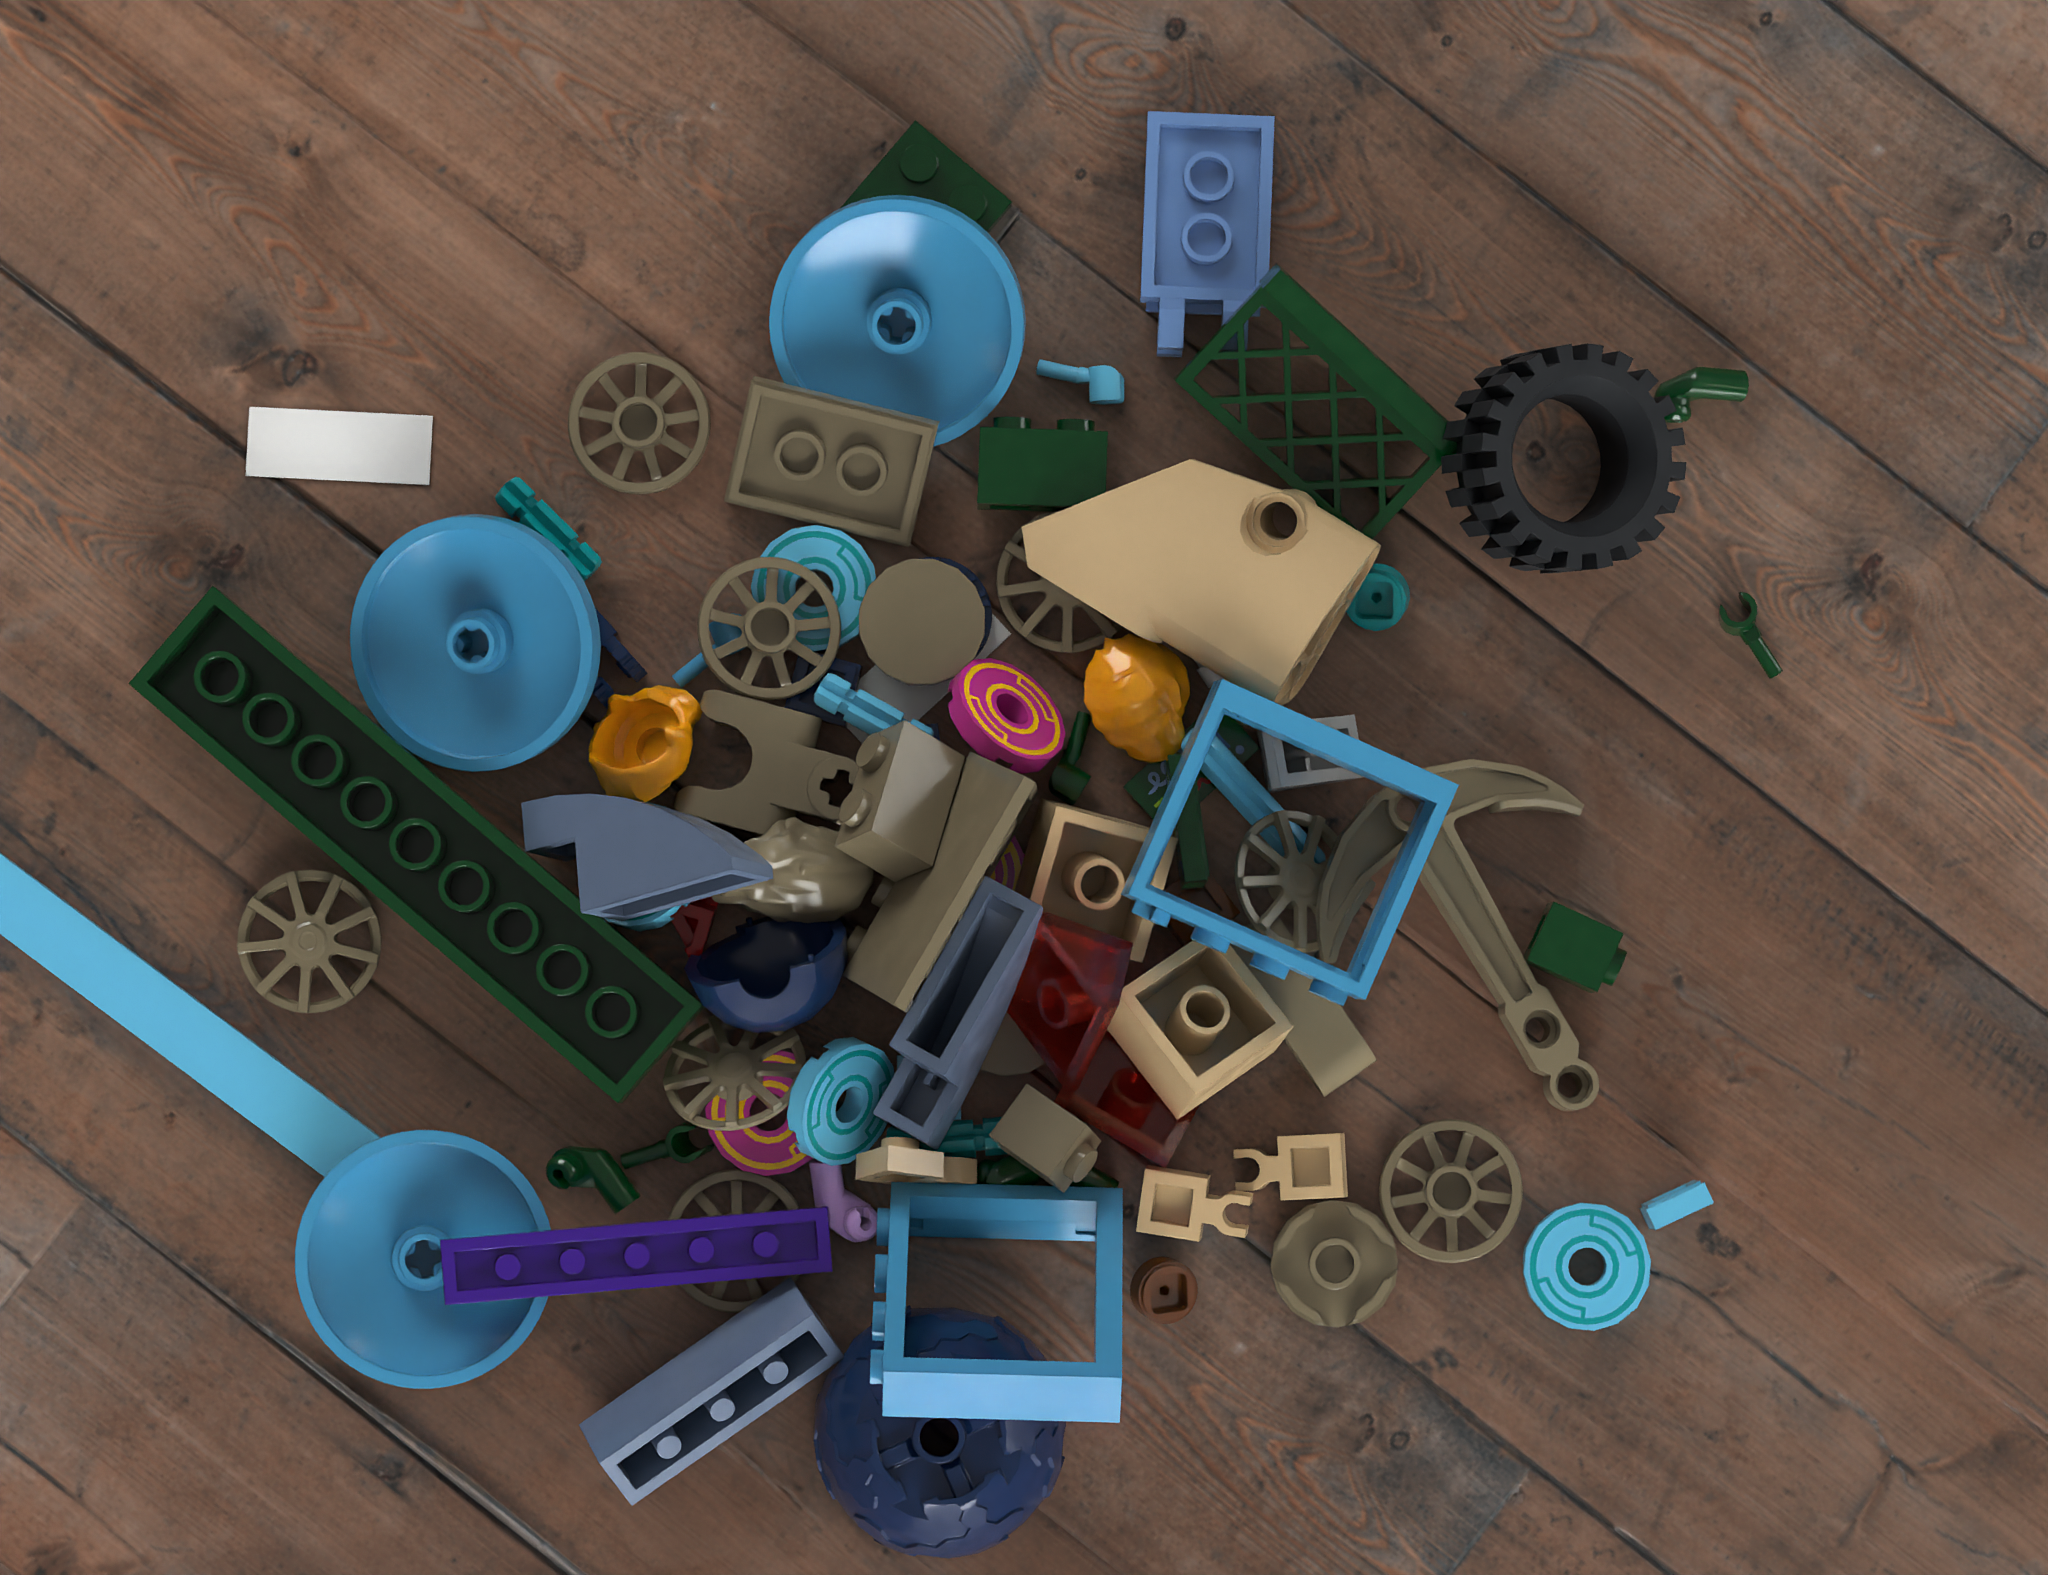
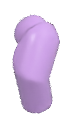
M816 1159L809 1161L815 1207H828L829 1228L852 1242L872 1239L877 1234V1212L868 1203L845 1189L842 1164L830 1166Z

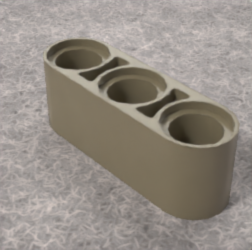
M1278 916L1269 928L1282 937L1292 939V934ZM1251 922L1245 926L1260 933ZM1230 943V946L1294 1026L1283 1041L1322 1096L1326 1097L1377 1061L1368 1044L1341 1005L1308 991L1313 981L1312 979L1292 970H1289L1285 980L1270 975L1249 965L1253 953Z

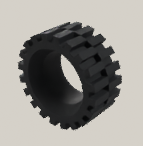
M1589 343L1576 346L1567 344L1514 354L1501 359V366L1486 368L1474 378L1481 389L1463 391L1454 407L1466 413V417L1462 420L1447 422L1443 439L1457 442L1456 454L1441 456L1442 474L1457 472L1459 487L1445 492L1451 508L1467 506L1471 513L1470 516L1459 523L1469 537L1490 536L1481 550L1493 559L1512 557L1509 567L1521 571L1540 570V574L1600 569L1613 566L1612 561L1629 560L1642 552L1637 542L1655 540L1665 529L1654 516L1674 513L1680 496L1668 492L1667 489L1669 482L1685 480L1687 462H1672V447L1686 445L1683 427L1667 428L1664 417L1677 411L1670 396L1653 398L1649 393L1659 380L1648 369L1627 372L1634 358L1620 351L1602 354L1604 346ZM1546 399L1562 402L1577 411L1591 427L1600 452V476L1595 492L1583 510L1565 522L1551 519L1536 510L1522 494L1513 470L1512 452L1518 428L1530 410Z

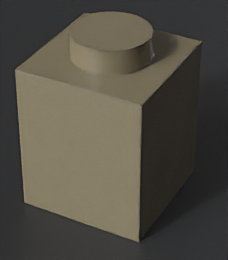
M1028 1084L1024 1086L989 1134L1004 1152L1063 1193L1072 1181L1077 1183L1090 1172L1098 1156L1096 1148L1102 1142L1085 1123Z

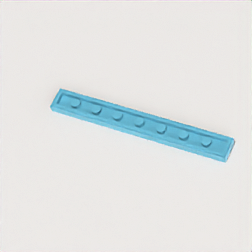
M0 852V934L324 1177L351 1152L368 1142L381 1138V1136Z

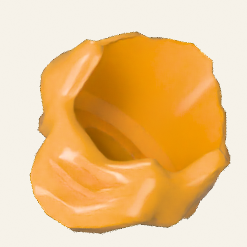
M1128 633L1118 639L1105 638L1103 649L1095 651L1093 659L1085 670L1084 704L1091 715L1095 728L1104 735L1109 744L1118 749H1125L1129 757L1138 761L1148 763L1164 761L1168 755H1174L1181 748L1182 740L1185 737L1182 716L1185 713V707L1190 696V682L1186 667L1180 658L1164 645Z
M656 685L651 688H644L633 695L613 694L607 699L608 710L601 721L595 723L593 727L594 734L588 749L589 763L596 772L600 785L606 791V795L647 802L659 796L674 780L683 774L689 763L693 746V727L700 720L703 713L699 702L686 690Z

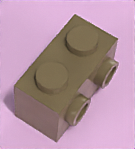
M906 720L880 732L872 733L865 739L857 753L856 764L859 768L852 791L844 800L839 812V819L842 824L835 847L894 882L933 867L965 756Z

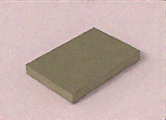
M753 376L724 502L909 547L940 421Z

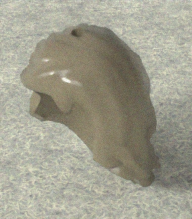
M793 817L776 822L763 836L751 838L744 842L772 865L773 879L711 897L715 902L721 904H740L749 912L765 914L777 922H829L841 918L860 906L867 891L874 883L875 870L835 847L840 827L833 831L822 826L815 827ZM840 820L835 821V823L839 825L842 824Z

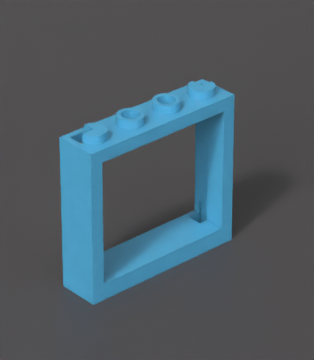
M1224 679L1213 682L1121 895L1134 900L1135 904L1131 912L1146 920L1167 927L1172 917L1195 927L1190 938L1209 948L1226 954L1231 943L1253 953L1249 965L1270 975L1285 980L1289 970H1292L1312 979L1313 981L1308 991L1342 1006H1344L1348 996L1366 1000L1459 785ZM1224 715L1420 802L1347 972L1150 885Z
M891 1182L890 1208H878L877 1246L888 1247V1254H875L874 1293H886V1302L873 1301L872 1341H884V1350L871 1349L870 1384H883L882 1416L1120 1423L1122 1391L1123 1188L1068 1187L1063 1193L1054 1186ZM909 1236L1095 1241L1094 1362L904 1357Z

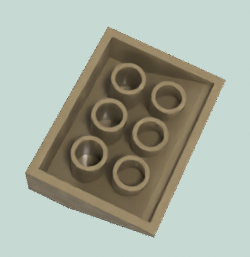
M970 751L960 772L933 867L897 882L892 881L886 876L884 877L871 901L872 904L880 908L871 926L866 930L857 925L847 941L848 966L842 974L844 977L905 1012L909 1011L985 876L991 877L1037 797L1038 789L1036 782Z

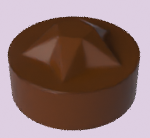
M1164 1256L1155 1257L1144 1262L1135 1272L1130 1285V1296L1134 1307L1142 1315L1159 1324H1171L1183 1319L1192 1310L1198 1294L1197 1281L1192 1271L1177 1260Z

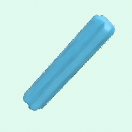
M1193 728L1185 735V737L1182 740V751H1184L1185 746L1188 742V739L1192 733ZM1215 735L1200 769L1204 775L1251 825L1264 816L1284 810ZM1289 821L1297 850L1300 854L1303 850L1307 834L1299 825ZM1272 825L1263 830L1260 835L1278 854L1284 857V849L1276 827ZM1317 846L1314 862L1319 864L1325 861L1326 857Z

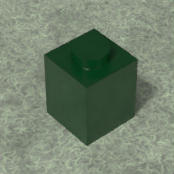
M1553 901L1546 905L1523 957L1528 965L1589 993L1598 992L1602 982L1609 986L1613 985L1624 963L1627 951L1618 948L1624 933Z

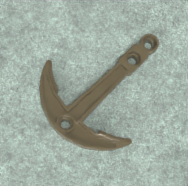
M1467 759L1422 768L1459 786L1421 871L1419 880L1498 1003V1016L1529 1070L1543 1076V1092L1548 1102L1562 1111L1583 1109L1589 1106L1597 1097L1599 1091L1598 1075L1589 1063L1578 1058L1579 1042L1549 990L1537 983L1458 836L1454 822L1457 818L1484 807L1488 808L1489 814L1507 811L1539 810L1577 817L1580 816L1584 804L1565 788L1544 775L1518 765ZM1384 787L1367 800L1338 835L1318 888L1316 936L1321 961L1336 963L1342 941L1352 919L1376 886V883L1370 877L1396 857L1412 821H1405L1399 817L1397 813L1399 800L1401 798L1410 800L1414 804L1416 811L1420 804L1419 801ZM1530 1019L1538 1020L1544 1028V1035L1539 1042L1531 1041L1526 1035V1025ZM1563 1074L1570 1075L1576 1083V1090L1570 1098L1563 1096L1558 1089V1080Z

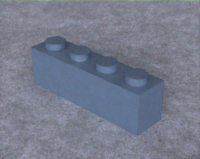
M789 1277L579 1424V1427L599 1464L633 1506L843 1359L844 1355L820 1317L791 1277Z

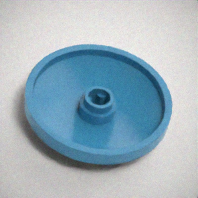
M887 195L867 198L848 204L820 220L802 237L785 261L777 278L770 305L769 330L773 356L784 383L940 421L934 446L949 442L975 427L1000 402L1015 376L1022 356L1026 316L1022 290L1009 259L998 243L979 224L962 212L931 199L906 195Z
M468 514L439 519L421 525L396 540L380 555L364 578L356 597L350 625V650L354 674L363 698L376 720L388 734L413 754L431 763L454 770L471 772L498 770L522 763L543 753L564 737L578 721L589 702L598 676L601 653L600 628L591 595L577 569L560 549L538 532L518 522L493 515Z
M411 1130L386 1135L359 1147L338 1162L319 1183L309 1199L301 1218L295 1245V1274L300 1299L308 1319L323 1342L336 1356L360 1373L383 1383L413 1389H433L464 1383L492 1370L521 1346L538 1322L548 1296L445 1305L440 1239L551 1230L549 1220L542 1202L526 1177L513 1163L484 1143L467 1136L440 1130Z

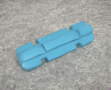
M828 673L823 678L814 694V702L817 706L834 715L837 711L844 714V721L869 735L905 720L903 718L905 713L862 689L855 692L850 689L851 683L833 673ZM914 718L909 722L929 735L934 736L933 730Z

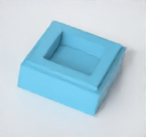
M1692 1180L1642 1203V1207L1639 1209L1648 1229L1657 1230L1713 1204L1714 1201L1705 1182Z

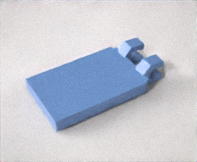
M1148 111L1140 303H1146V312L1158 313L1156 355L1158 357L1182 358L1185 314L1222 315V327L1260 285L1259 281L1269 272L1275 116ZM1262 304L1251 317H1260L1261 308L1266 307ZM1248 320L1244 324L1245 349H1247ZM1236 333L1221 350H1237Z

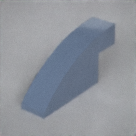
M591 793L554 795L521 803L525 852L566 862L576 859L581 913L617 921H626L773 879L772 865L760 854L731 833L699 817L629 798Z
M985 876L889 1044L904 1059L874 1109L873 1114L930 1148L938 1150L981 1069L1012 1000L1043 912L1041 905Z

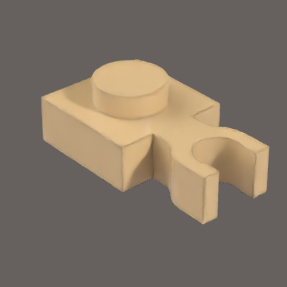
M1344 1133L1277 1136L1278 1155L1274 1156L1256 1148L1234 1149V1159L1252 1158L1256 1160L1260 1168L1259 1175L1253 1182H1235V1187L1238 1191L1260 1190L1265 1188L1270 1182L1279 1181L1281 1201L1348 1197Z
M889 1137L881 1140V1147L856 1154L855 1180L891 1184V1182L977 1184V1159L944 1157V1152L920 1149V1141L917 1139Z
M1147 1165L1144 1171L1136 1232L1199 1242L1202 1238L1205 1223L1214 1225L1225 1235L1245 1238L1248 1234L1249 1225L1232 1223L1228 1220L1225 1209L1231 1203L1250 1206L1253 1200V1193L1232 1190L1220 1196L1208 1194L1211 1175Z

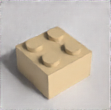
M1041 798L1015 888V892L1043 907L1036 934L1143 963L1154 923L1132 913L1131 910L1135 901L1121 895L1150 827ZM1170 837L1150 885L1164 890L1178 841L1177 838Z
M1194 940L1116 992L1099 1018L1177 1120L1273 1054L1294 1027L1230 945L1225 954Z

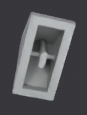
M1355 714L1313 719L1359 740ZM1257 730L1265 784L1269 793L1363 778V776Z

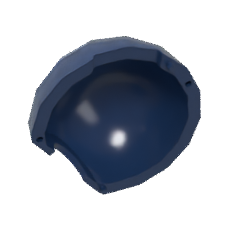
M752 917L746 918L747 923L735 926L737 933L711 945L699 956L690 955L684 967L702 1005L724 1023L754 1033L785 1031L812 1019L832 999L848 962L847 933L840 919L829 922L803 923L793 921L777 922L770 917L753 921Z

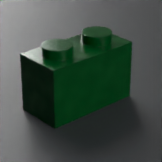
M994 417L993 427H980L977 510L1054 512L1105 493L1108 431H1095V421L1085 419L1057 420V429H1031L1030 418Z

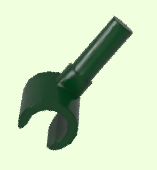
M1739 592L1738 597L1742 605L1748 610L1750 616L1742 622L1732 621L1727 616L1726 610L1720 605L1718 621L1726 633L1733 636H1741L1745 644L1752 650L1769 679H1771L1783 670L1761 637L1762 634L1755 624L1757 618L1755 599L1745 592Z
M1078 711L1076 714L1067 748L1064 750L1062 758L1055 767L1048 782L1050 792L1069 805L1076 803L1091 778V775L1075 766L1081 756L1092 720L1090 714Z
M686 1121L671 1129L666 1139L621 1154L620 1159L624 1169L669 1157L680 1163H689L710 1152L714 1144L703 1148L695 1147L689 1140L688 1133L699 1126Z

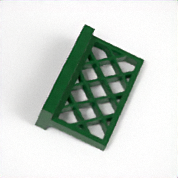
M1276 263L1259 281L1260 285L1176 375L1174 380L1293 489L1308 493L1315 500L1318 507L1373 539L1442 465L1441 456L1456 454L1457 442L1443 439L1446 425L1449 421ZM1263 304L1281 321L1282 347L1245 349L1244 324ZM1289 329L1307 346L1290 347ZM1236 333L1237 350H1221ZM1318 355L1328 364L1329 390L1292 392L1290 356ZM1282 356L1284 392L1246 394L1245 358ZM1237 359L1239 394L1212 396L1194 378L1211 360ZM1336 372L1354 389L1337 390ZM1365 398L1374 406L1375 433L1338 434L1337 399ZM1329 399L1330 435L1293 437L1292 401ZM1284 401L1285 437L1258 438L1248 429L1247 403ZM1221 404H1239L1240 421ZM1383 415L1400 431L1383 432ZM1411 440L1428 456L1410 476L1385 477V441ZM1376 442L1377 477L1340 479L1339 444ZM1331 444L1332 479L1305 481L1295 472L1294 446ZM1286 446V463L1269 447ZM1385 486H1400L1386 501ZM1377 487L1378 511L1359 530L1341 514L1340 488ZM1332 489L1333 506L1316 490Z

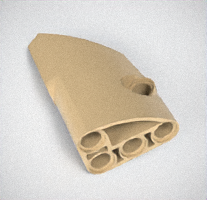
M1189 459L1022 526L1026 561L1029 569L1134 634L1155 643H1162L1164 641L1230 683L1279 705L1290 702L1305 684L1381 549L1379 543L1318 507L1315 500L1304 491L1298 489L1281 490L1195 459ZM1279 502L1288 504L1297 516V526L1291 536L1281 534L1274 526L1272 514Z

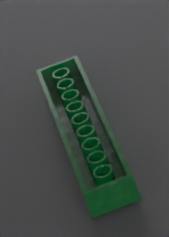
M214 586L210 588L128 683L617 1103H623L705 1008L699 999L603 917L581 913L580 899L574 892L227 595Z

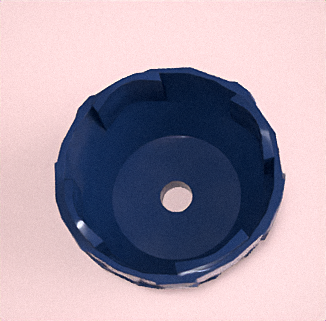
M910 1305L906 1306L904 1357L1047 1361L1029 1338L999 1316H987L955 1307L911 1308ZM871 1323V1326L852 1340L849 1348L843 1354L844 1358L838 1361L834 1369L826 1376L821 1391L817 1396L813 1441L819 1473L828 1493L833 1500L837 1499L849 1517L861 1529L871 1535L874 1541L907 1555H924L947 1559L981 1553L1009 1538L1008 1535L1021 1526L1041 1502L1050 1496L1065 1459V1456L1062 1455L1066 1421L945 1418L956 1426L959 1434L958 1443L948 1454L934 1455L929 1453L921 1444L920 1431L923 1425L933 1418L882 1416L883 1384H870L871 1349L884 1350V1341H872Z

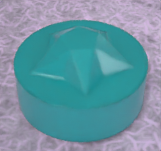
M1373 564L1346 612L1354 623L1364 629L1372 631L1388 629L1400 620L1408 608L1410 601L1409 586L1403 575L1395 568L1385 564Z

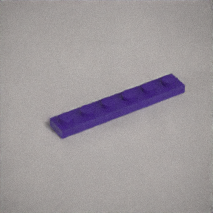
M826 1206L440 1239L445 1305L833 1271L828 1207Z

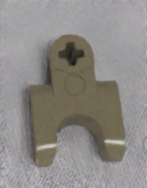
M715 689L703 692L700 708L711 721L737 730L747 738L751 745L752 763L745 778L733 787L722 790L706 789L701 786L682 788L675 795L672 806L674 809L699 817L709 823L758 836H763L773 824L780 820L797 818L798 813L833 823L840 820L839 812L841 807L832 806L833 799L830 794L824 791V786L826 782H837L840 774L844 773L849 774V783L853 787L859 767L856 761L848 757L815 749L823 719Z

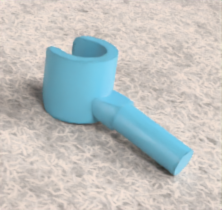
M1042 359L1038 362L1037 375L1077 384H1089V403L1107 405L1124 402V378L1121 373L1111 366L1100 365L1089 368L1080 366L1078 368Z

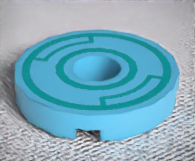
M820 525L791 529L770 542L760 557H778L797 562L812 572L817 571L826 574L833 582L834 589L832 595L836 601L841 619L839 648L858 637L859 608L869 585L876 579L874 565L861 544L841 530ZM767 568L755 569L751 583L752 597L759 603L765 600ZM779 569L777 585L778 603H787L796 593L800 576ZM801 603L793 612V616L797 620L829 616L825 604L811 607ZM830 628L800 631L796 634V640L815 653L824 652L828 646Z
M854 1037L834 1039L823 1046L829 1050L824 1052L819 1059L811 1056L800 1069L790 1092L787 1121L789 1130L796 1133L798 1142L795 1145L801 1153L830 1166L848 1164L856 1159V1154L868 1151L882 1135L887 1124L875 1116L873 1111L894 1076V1067L883 1050ZM846 1090L845 1101L841 1108L836 1112L835 1110L837 1101L840 1095Z
M1576 1203L1555 1209L1535 1226L1524 1246L1523 1276L1529 1297L1545 1316L1567 1328L1595 1331L1618 1324L1638 1307L1649 1286L1651 1259L1644 1236L1627 1216L1606 1205ZM1582 1248H1593L1601 1255L1604 1262V1270L1601 1277L1590 1285H1581L1575 1282L1570 1276L1568 1269L1572 1254Z

